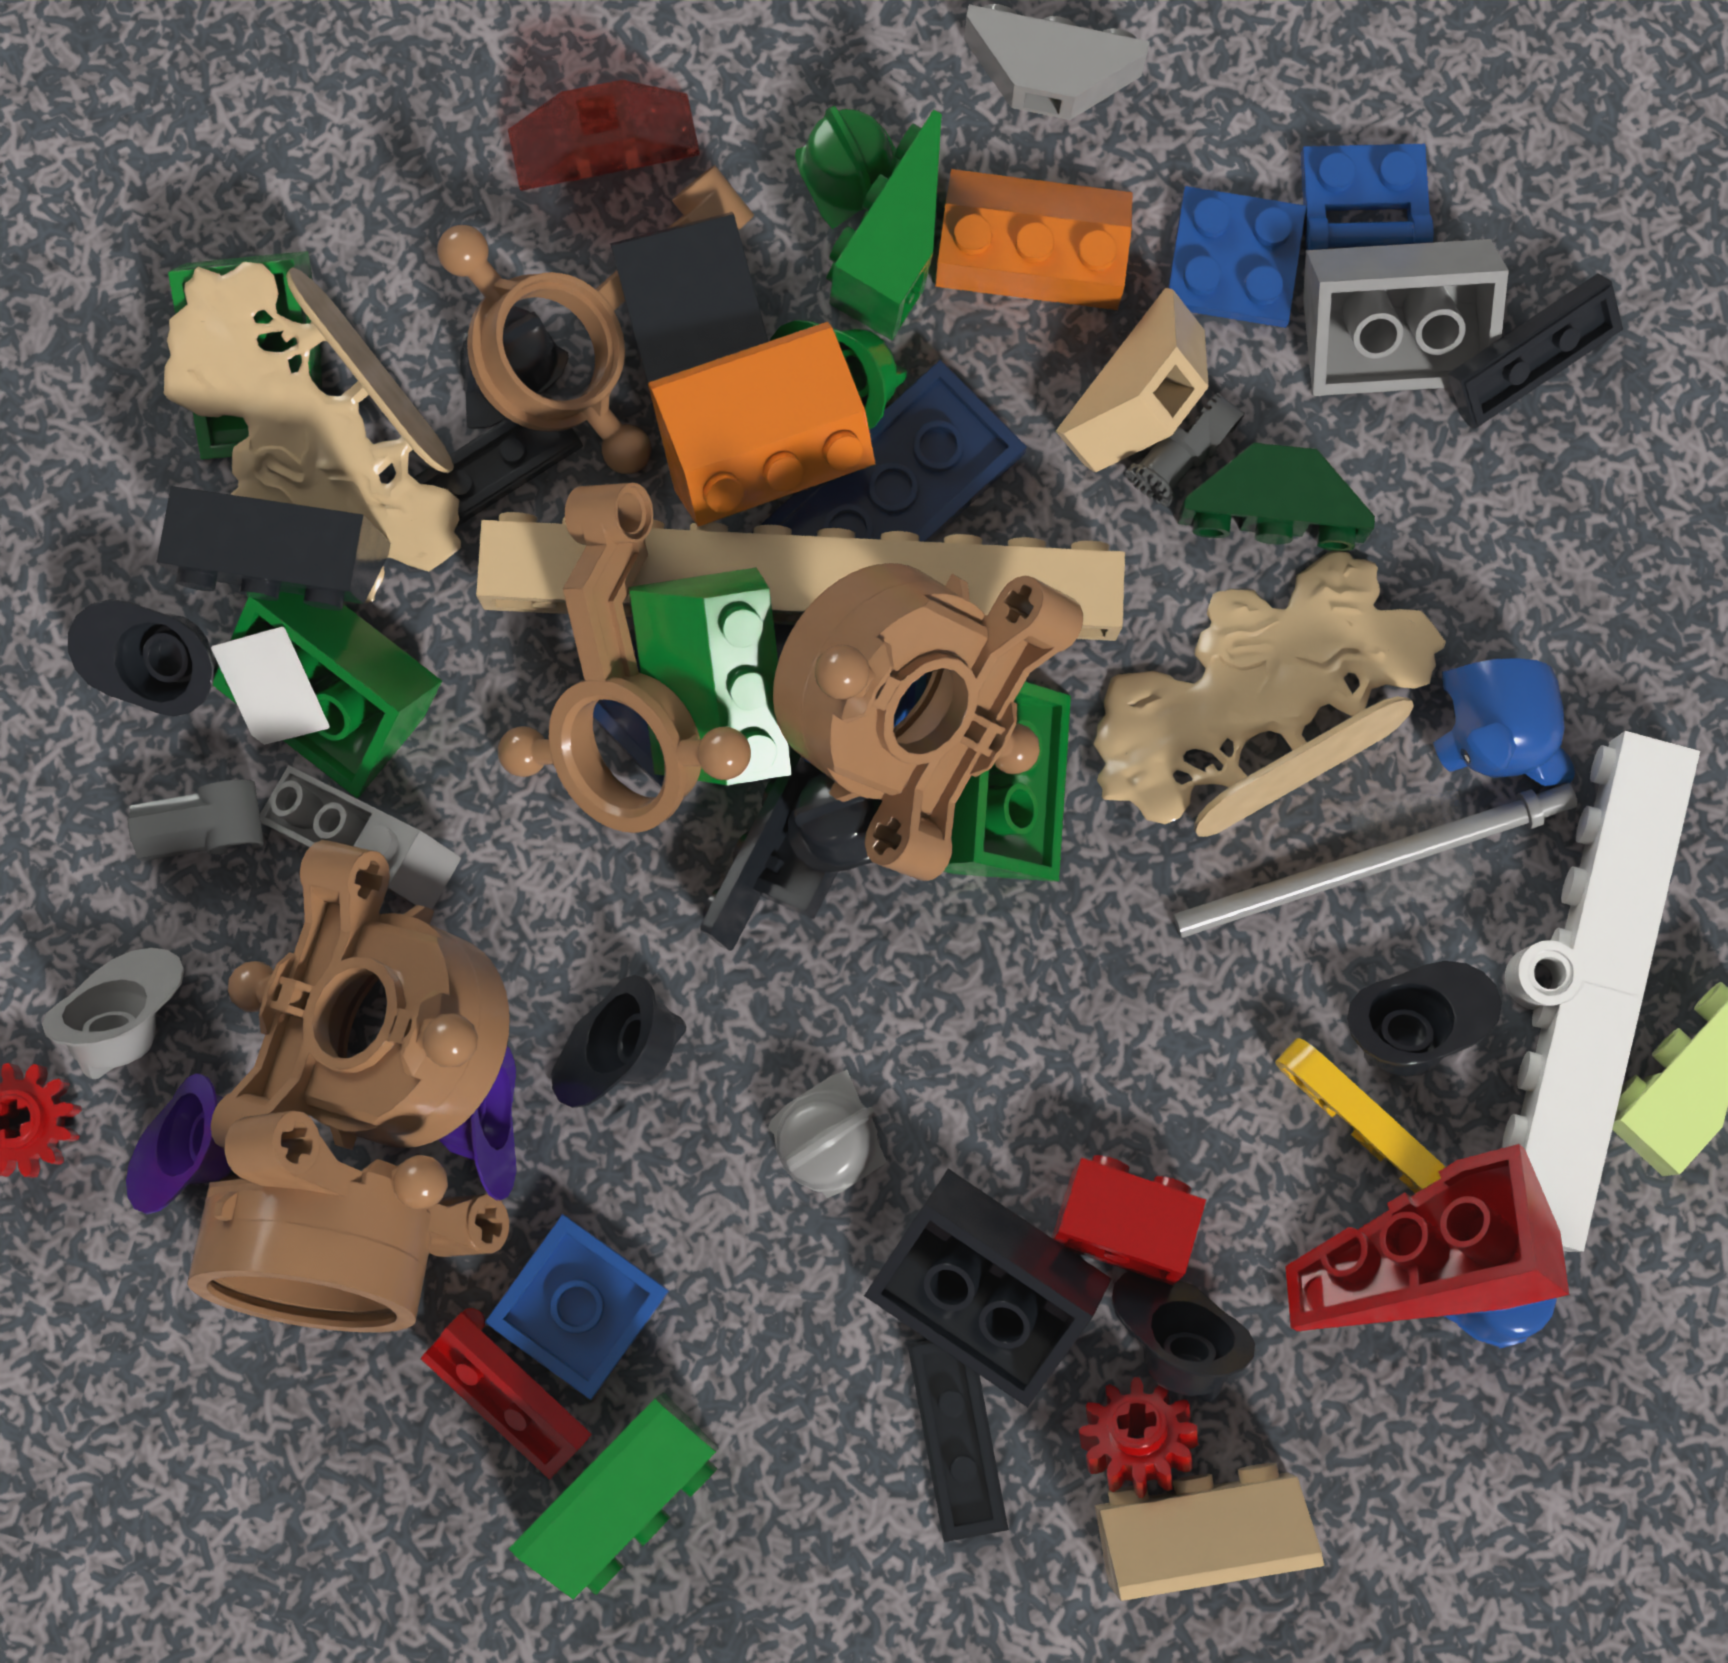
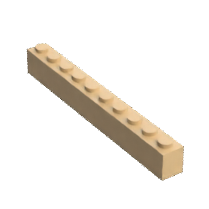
M506 512L499 515V521L481 520L476 596L483 609L568 614L563 587L586 545L577 543L571 537L566 526L565 517L562 524L537 523V517L534 515ZM653 520L651 530L645 538L648 557L632 585L638 586L757 567L770 588L774 624L795 625L811 603L828 587L854 571L876 564L899 563L909 565L921 570L943 585H946L951 574H954L968 582L970 602L975 604L986 616L1007 583L1016 577L1026 575L1036 578L1074 598L1081 605L1083 626L1077 639L1116 641L1123 627L1125 552L1109 551V544L1100 541H1078L1071 544V549L1046 548L1044 540L1027 537L1008 540V546L982 545V538L966 534L946 536L944 543L920 542L917 534L904 531L882 533L880 540L855 538V532L842 528L820 529L817 531V536L792 535L790 528L779 525H760L754 527L753 533L728 532V526L716 522H710L699 527L696 523L690 524V530L664 529L665 524L663 522ZM629 592L623 602L626 617H632Z

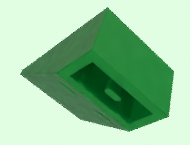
M934 109L922 128L914 123L908 128L896 149L894 157L899 160L889 179L883 175L877 177L863 201L862 208L866 212L857 230H854L847 226L839 236L829 255V260L833 262L826 277V280L832 283L829 304L891 341L924 291L933 255L942 114Z

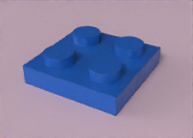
M1185 186L1168 288L1175 291L1192 313L1286 328L1290 318L1306 205Z
M562 1214L485 1323L592 1400L670 1290L567 1215Z

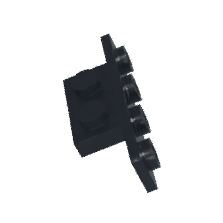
M792 747L789 754L791 775L772 778L767 784L762 797V808L750 831L744 833L738 840L733 852V864L721 887L711 893L704 907V920L701 923L700 930L717 945L729 951H732L737 944L760 897H764L814 919L838 873H826L811 869L796 857L788 840V818L794 802L800 796L802 789L807 783L822 773L813 764L805 762L804 758L794 751Z

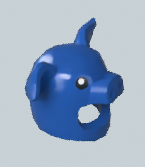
M1492 659L1442 671L1443 688L1447 694H1450L1453 700L1456 716L1453 729L1433 742L1437 756L1444 768L1452 772L1469 767L1475 772L1493 778L1526 774L1539 784L1549 787L1571 783L1575 776V769L1570 756L1560 747L1565 729L1564 713L1558 680L1551 666L1544 662L1529 659Z

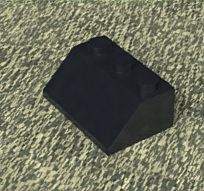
M171 486L157 563L177 576L176 584L186 588L215 591L217 582L240 585L239 593L251 598L278 601L280 592L304 595V604L321 609L339 611L342 610L344 601L359 604L365 603L389 555L391 543L364 514Z
M948 1168L868 1288L864 1297L1028 1408L1093 1318L1112 1278Z

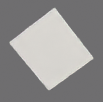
M283 626L211 647L251 735L265 745L325 730L330 727L288 633Z

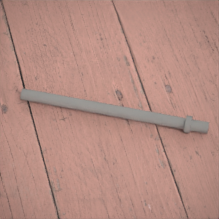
M1569 783L1537 794L1532 789L1518 793L1516 801L1175 913L1173 918L1180 938H1184L1524 824L1529 829L1542 826L1544 818L1576 808V794Z

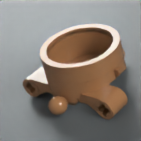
M884 563L859 569L839 579L821 593L805 610L790 632L781 652L775 673L773 703L777 724L783 737L794 751L835 781L829 792L835 799L846 802L862 796L883 800L870 822L865 837L867 856L873 863L921 881L935 879L945 870L951 858V835L955 803L971 775L977 777L991 769L994 764L1002 772L1020 774L1028 771L1037 762L1040 752L1039 739L1028 726L1016 723L1017 703L1014 700L1030 672L1058 652H1062L1070 647L1078 638L1083 626L1081 605L1074 598L1036 578L1025 575L1016 577L1007 583L986 616L975 604L970 602L968 582L962 578L951 574L946 585H943L912 566L899 563ZM933 671L919 701L910 713L894 727V714L901 697L913 682L925 673Z
M328 840L315 842L306 851L300 867L305 923L294 953L289 952L276 964L274 970L264 962H245L237 967L229 977L228 993L231 1001L245 1012H259L260 1030L262 1034H265L254 1067L231 1093L225 1095L213 1112L211 1134L215 1143L221 1148L225 1149L226 1135L236 1120L246 1116L287 1111L304 1112L306 1115L312 1116L320 1123L330 1127L335 1145L353 1150L357 1136L395 1148L418 1147L439 1140L462 1125L476 1111L491 1090L503 1063L509 1036V1004L501 976L492 961L478 947L431 925L430 922L434 910L417 905L405 914L379 913L390 879L389 865L386 858L380 852ZM380 979L385 987L387 998L384 1024L376 1039L363 1052L347 1058L349 1035L357 1011L369 990Z
M287 1111L246 1116L236 1120L231 1125L225 1138L224 1151L227 1163L235 1174L229 1175L218 1182L209 1183L187 1285L195 1294L212 1303L237 1312L276 1322L346 1332H391L403 1330L413 1326L416 1322L429 1253L440 1257L492 1254L500 1250L506 1242L509 1233V1217L502 1201H496L488 1194L443 1198L448 1188L447 1172L442 1164L433 1157L416 1155L408 1158L399 1166L376 1159L360 1171L337 1161L320 1136L312 1118L304 1112Z

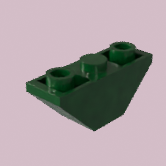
M1253 443L1186 496L1179 511L1178 524L1191 525L1193 521L1192 532L1197 536L1224 538L1230 535L1231 517L1239 516L1241 517L1240 531L1255 532V540L1275 545L1291 543L1293 536L1302 537L1310 524L1319 525L1317 546L1332 551L1352 550L1355 548V542L1364 543L1374 530L1375 525L1374 514L1317 449Z

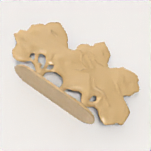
M242 262L234 270L224 275L197 267L194 270L193 277L185 283L184 291L187 305L169 319L170 330L167 343L171 356L165 365L164 395L168 400L199 416L220 417L222 415L243 417L248 425L249 437L233 448L232 473L239 482L238 488L231 495L364 514L391 543L387 558L395 559L424 571H431L461 548V540L454 533L459 522V499L447 489L420 484L408 474L409 452L412 450L435 470L444 473L451 472L454 466L448 451L431 426L327 294L302 271L292 267L287 272L286 278L289 289L311 320L310 324H301L277 314L276 302L279 293L275 278L263 264ZM265 310L273 320L268 324L256 323L253 317L258 311ZM283 331L281 336L286 343L293 337L297 339V344L284 352L264 351L258 346L257 342L260 334ZM323 341H327L358 380L341 396H328L320 391L309 374L310 350ZM295 355H300L302 364L299 371L291 373L288 359ZM370 395L401 437L397 440L373 444L366 437L363 418L359 414V402ZM392 463L396 471L394 479L388 484L381 483L379 474ZM384 566L365 603L375 600V594L384 579Z
M1327 552L1304 571L1297 574L1295 589L1291 594L1286 609L1272 608L1266 600L1258 596L1255 590L1229 589L1218 591L1212 595L1207 609V616L1211 620L1210 627L1200 633L1195 649V656L1206 668L1201 679L1196 683L1175 680L1171 675L1156 671L1117 674L1111 678L1104 699L1106 714L1097 725V736L1093 743L1106 763L1097 778L1102 788V798L1104 800L1131 801L1139 808L1146 820L1168 824L1179 819L1190 805L1191 792L1195 785H1223L1228 787V789L1220 793L1204 807L1194 824V830L1198 836L1208 837L1218 834L1382 740L1396 730L1410 715L1414 707L1412 700L1407 697L1397 696L1382 700L1366 708L1371 690L1384 685L1415 689L1430 684L1432 672L1436 667L1434 654L1444 648L1446 641L1422 611L1404 609L1377 610L1374 603L1380 593L1377 580L1378 567L1375 563L1366 559H1353L1351 554L1347 552ZM1348 672L1355 674L1360 683V687L1353 694L1344 680ZM1330 704L1336 709L1352 716L1309 742H1306L1302 736L1304 727L1311 723L1322 706ZM1272 731L1281 734L1292 751L1247 776L1238 766L1240 753L1245 743L1262 732ZM1227 738L1233 741L1234 753L1231 757L1226 756L1220 750ZM1198 749L1212 753L1224 766L1222 770L1218 771L1215 765L1211 764L1205 768V772L1185 762L1183 756L1189 750ZM1179 770L1188 773L1193 780L1181 785L1175 781L1173 774Z

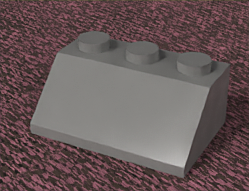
M1492 240L1306 250L1303 302L1312 395L1324 396L1451 388L1449 372L1502 338L1509 270Z

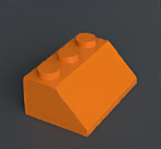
M951 169L935 287L1118 310L1125 287L1132 230L1133 192Z
M829 322L648 383L674 491L698 527L875 465L866 411L834 330Z

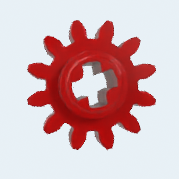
M5 1063L1 1069L3 1082L0 1083V1176L9 1177L16 1169L18 1162V1169L24 1177L35 1178L38 1177L40 1172V1157L45 1162L61 1165L64 1162L62 1152L56 1147L59 1140H79L80 1135L75 1130L65 1127V1119L79 1114L82 1111V1107L77 1104L60 1101V1097L65 1095L70 1087L68 1080L58 1078L49 1081L45 1085L48 1077L47 1067L32 1064L26 1071L24 1078V1074L18 1065ZM19 1109L29 1111L30 1121L21 1124L20 1131L11 1130L9 1119L19 1116Z
M1134 1377L1130 1385V1394L1121 1395L1118 1388L1108 1384L1106 1386L1108 1404L1106 1407L1094 1402L1086 1404L1089 1425L1079 1428L1081 1448L1088 1451L1086 1460L1090 1474H1099L1107 1469L1109 1491H1117L1123 1486L1125 1480L1133 1481L1137 1497L1144 1498L1148 1489L1147 1481L1156 1479L1159 1486L1167 1491L1172 1490V1467L1178 1471L1191 1472L1193 1467L1189 1449L1198 1446L1197 1425L1189 1423L1191 1416L1190 1405L1187 1400L1175 1401L1170 1405L1169 1390L1158 1385L1153 1394L1144 1393L1141 1379ZM1135 1435H1143V1436H1144L1143 1438H1138V1439L1134 1438Z

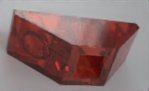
M627 80L612 81L562 91L508 129L520 191L700 155L688 94Z

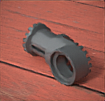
M1216 393L1212 400H1209L1207 403L1210 410H1207L1205 407L1202 409L1201 413L1203 414L1201 417H1196L1194 420L1196 423L1194 425L1191 424L1189 427L1190 431L1186 432L1178 427L1172 436L1155 443L1140 464L1133 463L1125 471V477L1129 478L1128 481L1135 484L1134 487L1138 490L1144 486L1145 488L1142 491L1144 495L1149 490L1151 493L1148 495V498L1151 500L1154 498L1156 504L1161 503L1164 507L1170 506L1175 499L1173 492L1175 487L1192 466L1199 467L1207 457L1213 458L1218 452L1216 449L1229 431L1233 433L1244 417L1245 413Z

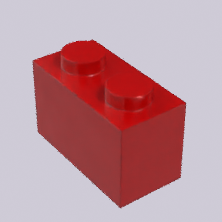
M1094 1155L1092 1160L1081 1157L1072 1171L1052 1238L1072 1252L1174 1286L1186 1273L1206 1199L1191 1195L1192 1188L1189 1185L1173 1178L1156 1176L1153 1181L1129 1174L1130 1167L1117 1159L1102 1155Z

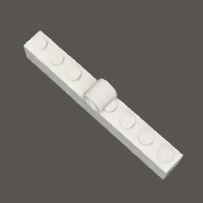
M1624 731L1612 739L1608 747L1601 745L1592 764L1590 780L1591 782L1598 783L1599 788L1594 807L1586 806L1584 808L1576 831V842L1585 844L1580 867L1572 866L1562 889L1561 901L1564 904L1570 905L1565 929L1558 927L1554 931L1551 940L1538 942L1517 952L1510 959L1505 971V984L1510 996L1519 1005L1534 1010L1532 1025L1541 1028L1536 1052L1528 1051L1522 1060L1517 1086L1519 1089L1526 1090L1521 1115L1512 1114L1508 1120L1503 1136L1502 1148L1520 1144L1525 1148L1560 1229L1563 1250L1567 1252H1584L1700 751ZM1537 963L1545 965L1551 971L1552 984L1549 989L1540 986L1535 979L1534 968Z

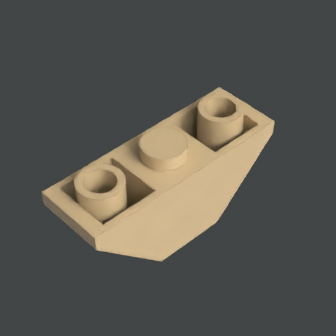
M1165 288L1056 430V433L1079 460L1093 472H1098L1172 436L1209 387L1205 330L1173 289Z

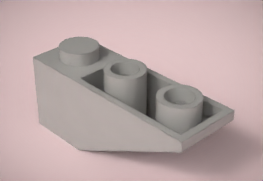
M289 765L260 813L261 823L307 848H310L315 842L328 840L380 852L386 858L389 865L390 879L387 891L415 906L420 905L433 909L462 858L422 831Z

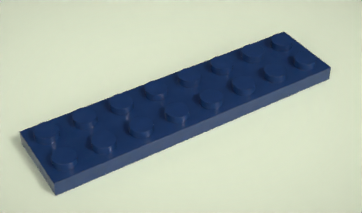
M939 360L884 411L883 417L874 428L869 429L875 465L794 493L761 525L788 527L792 530V535L817 536V531L820 529L842 528L855 532V538L880 540L882 533L904 531L917 534L920 542H931L1025 455L1027 446ZM774 624L778 661L790 632L795 625ZM634 640L632 642V646L635 654L638 672L640 673L636 641ZM599 700L594 707L593 719L661 789L664 776L656 775L653 771L646 721L633 709L613 700Z

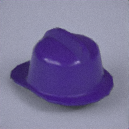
M508 1046L498 1076L483 1102L462 1125L439 1139L450 1152L475 1160L483 1187L488 1195L496 1201L508 1198L513 1189L517 1171L512 1122L516 1066Z
M196 1073L187 1077L177 1089L170 1102L148 1125L139 1138L128 1164L126 1176L127 1197L135 1210L145 1214L161 1211L188 1184L215 1182L227 1177L232 1172L231 1167L227 1163L225 1149L215 1143L211 1134L213 1112L224 1097L216 1095L215 1088L207 1076Z

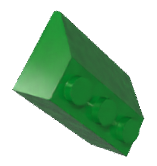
M757 567L628 587L640 673L660 681L679 697L695 722L700 740L712 729L731 727L740 731L750 744V763L741 775L730 780H719L708 775L701 767L697 781L733 785L791 775L788 743L779 729L774 712L773 686L778 656L770 588ZM647 724L653 771L656 775L664 776L665 766L662 750L654 732Z
M280 592L278 601L248 597L230 641L283 626L288 633L330 726L325 730L283 741L358 799L424 719L442 680L344 604L342 610L339 611L321 609L304 604V595ZM219 666L213 680V686L237 704Z
M1024 682L1014 700L1017 703L1016 723L1028 726L1038 737L1040 747L1038 760L1028 771L1020 774L1002 772L994 764L991 769L977 777L971 775L955 803L951 835L952 855L948 866L943 872L959 875L1059 882L1071 695Z
M663 1392L654 1398L508 1549L520 1561L574 1600L585 1587L596 1596L624 1566L615 1556L633 1538L643 1547L671 1518L662 1509L663 1506L680 1489L690 1498L715 1473L718 1468L709 1459L717 1452L719 1447Z

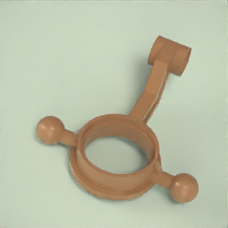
M714 165L696 178L672 200L683 216L668 228L733 212L738 230H740L753 218L754 214L716 165ZM456 225L447 229L440 237L437 245L440 263L453 275L460 277L468 276L484 296L470 322L467 349L473 376L487 400L511 421L533 430L561 431L575 427L587 420L602 438V455L606 464L612 470L621 474H633L642 470L651 457L652 447L649 437L637 426L622 424L609 409V395L620 378L625 359L623 332L614 312L625 302L617 270L596 289L576 277L554 272L527 274L506 280L502 279L488 262V244L479 230L469 225ZM534 297L553 300L572 311L585 326L594 348L595 368L588 388L579 398L561 401L543 397L530 390L513 371L504 350L503 328L510 309L517 301Z
M638 483L579 486L572 490L567 498L565 522L571 537L577 543L586 545L565 583L563 593L584 680L567 689L556 702L549 722V739H545L540 732L531 727L519 726L512 728L502 736L499 742L498 758L507 772L519 777L532 776L539 772L544 765H554L558 777L568 794L590 817L614 830L629 833L643 832L658 826L675 813L683 798L695 786L701 767L708 775L719 780H730L741 775L750 763L751 747L747 738L740 731L731 727L712 729L700 740L695 722L679 697L660 681L638 672L623 602L629 592L628 587L633 585L648 557L645 538L649 534L653 523V506L649 494ZM599 700H613L630 707L646 721L654 732L662 750L665 766L663 785L657 797H645L632 791L621 783L605 764L598 750L593 732V712Z

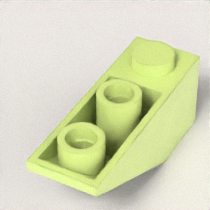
M1722 982L1713 986L1694 1007V1010L1707 1021L1696 1036L1691 1039L1680 1028H1677L1652 1053V1057L1665 1070L1662 1073L1646 1076L1644 1080L1634 1075L1622 1085L1612 1130L1662 1176L1680 1175L1720 1131L1724 1124L1728 1107V987Z

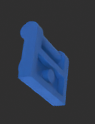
M1425 144L1303 146L1301 151L1303 205H1306L1304 218L1306 250L1433 243L1434 231L1433 220L1429 210ZM1407 209L1408 221L1328 223L1325 211Z

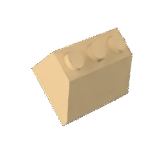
M1265 1463L1239 1468L1238 1475L1240 1481L1214 1485L1212 1474H1200L1173 1480L1175 1492L1149 1496L1147 1489L1144 1498L1137 1497L1133 1486L1123 1487L1115 1492L1108 1491L1110 1503L1095 1505L1108 1585L1117 1597L1124 1601L1324 1566L1321 1548L1298 1477L1289 1472L1279 1474L1277 1463Z

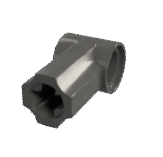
M241 779L210 783L198 788V794L130 805V813L127 818L129 836L136 853V858L141 861L206 851L208 854L223 855L228 854L227 847L250 843L252 844V849L264 846L255 781Z

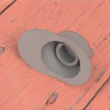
M158 948L134 950L113 958L96 970L73 993L46 1013L42 1022L45 1036L57 1044L67 1045L72 1057L79 1063L82 1072L91 1079H98L115 1067L129 1064L141 1058L150 1050L155 1037L156 1012L173 996L182 983L184 968L180 958L169 950Z
M848 1070L828 1077L785 1105L771 1119L768 1126L774 1134L776 1152L783 1169L797 1183L813 1191L822 1192L826 1198L843 1192L887 1163L877 1141V1129L872 1119L875 1111L872 1107L866 1108L861 1103Z

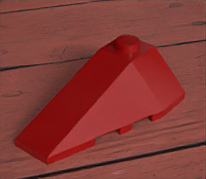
M1520 1144L1456 1160L1438 1171L1441 1178L1412 1196L1404 1192L1387 1203L1390 1210L1359 1229L1346 1228L1286 1265L1291 1328L1295 1331H1307L1503 1310L1570 1295L1561 1232L1525 1148Z

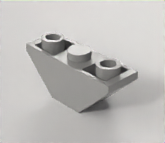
M969 4L964 41L1011 108L1067 120L1075 118L1140 78L1143 73L1150 41L1137 39L1135 35L1126 30L1111 28L1097 31L1078 27L1074 22L1063 17L1049 16L1039 19L1019 15L1013 9L1000 4H988L984 7Z

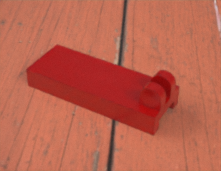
M467 1308L443 1330L440 1337L420 1359L550 1480L592 1434L481 1331L485 1326L483 1314L475 1308Z

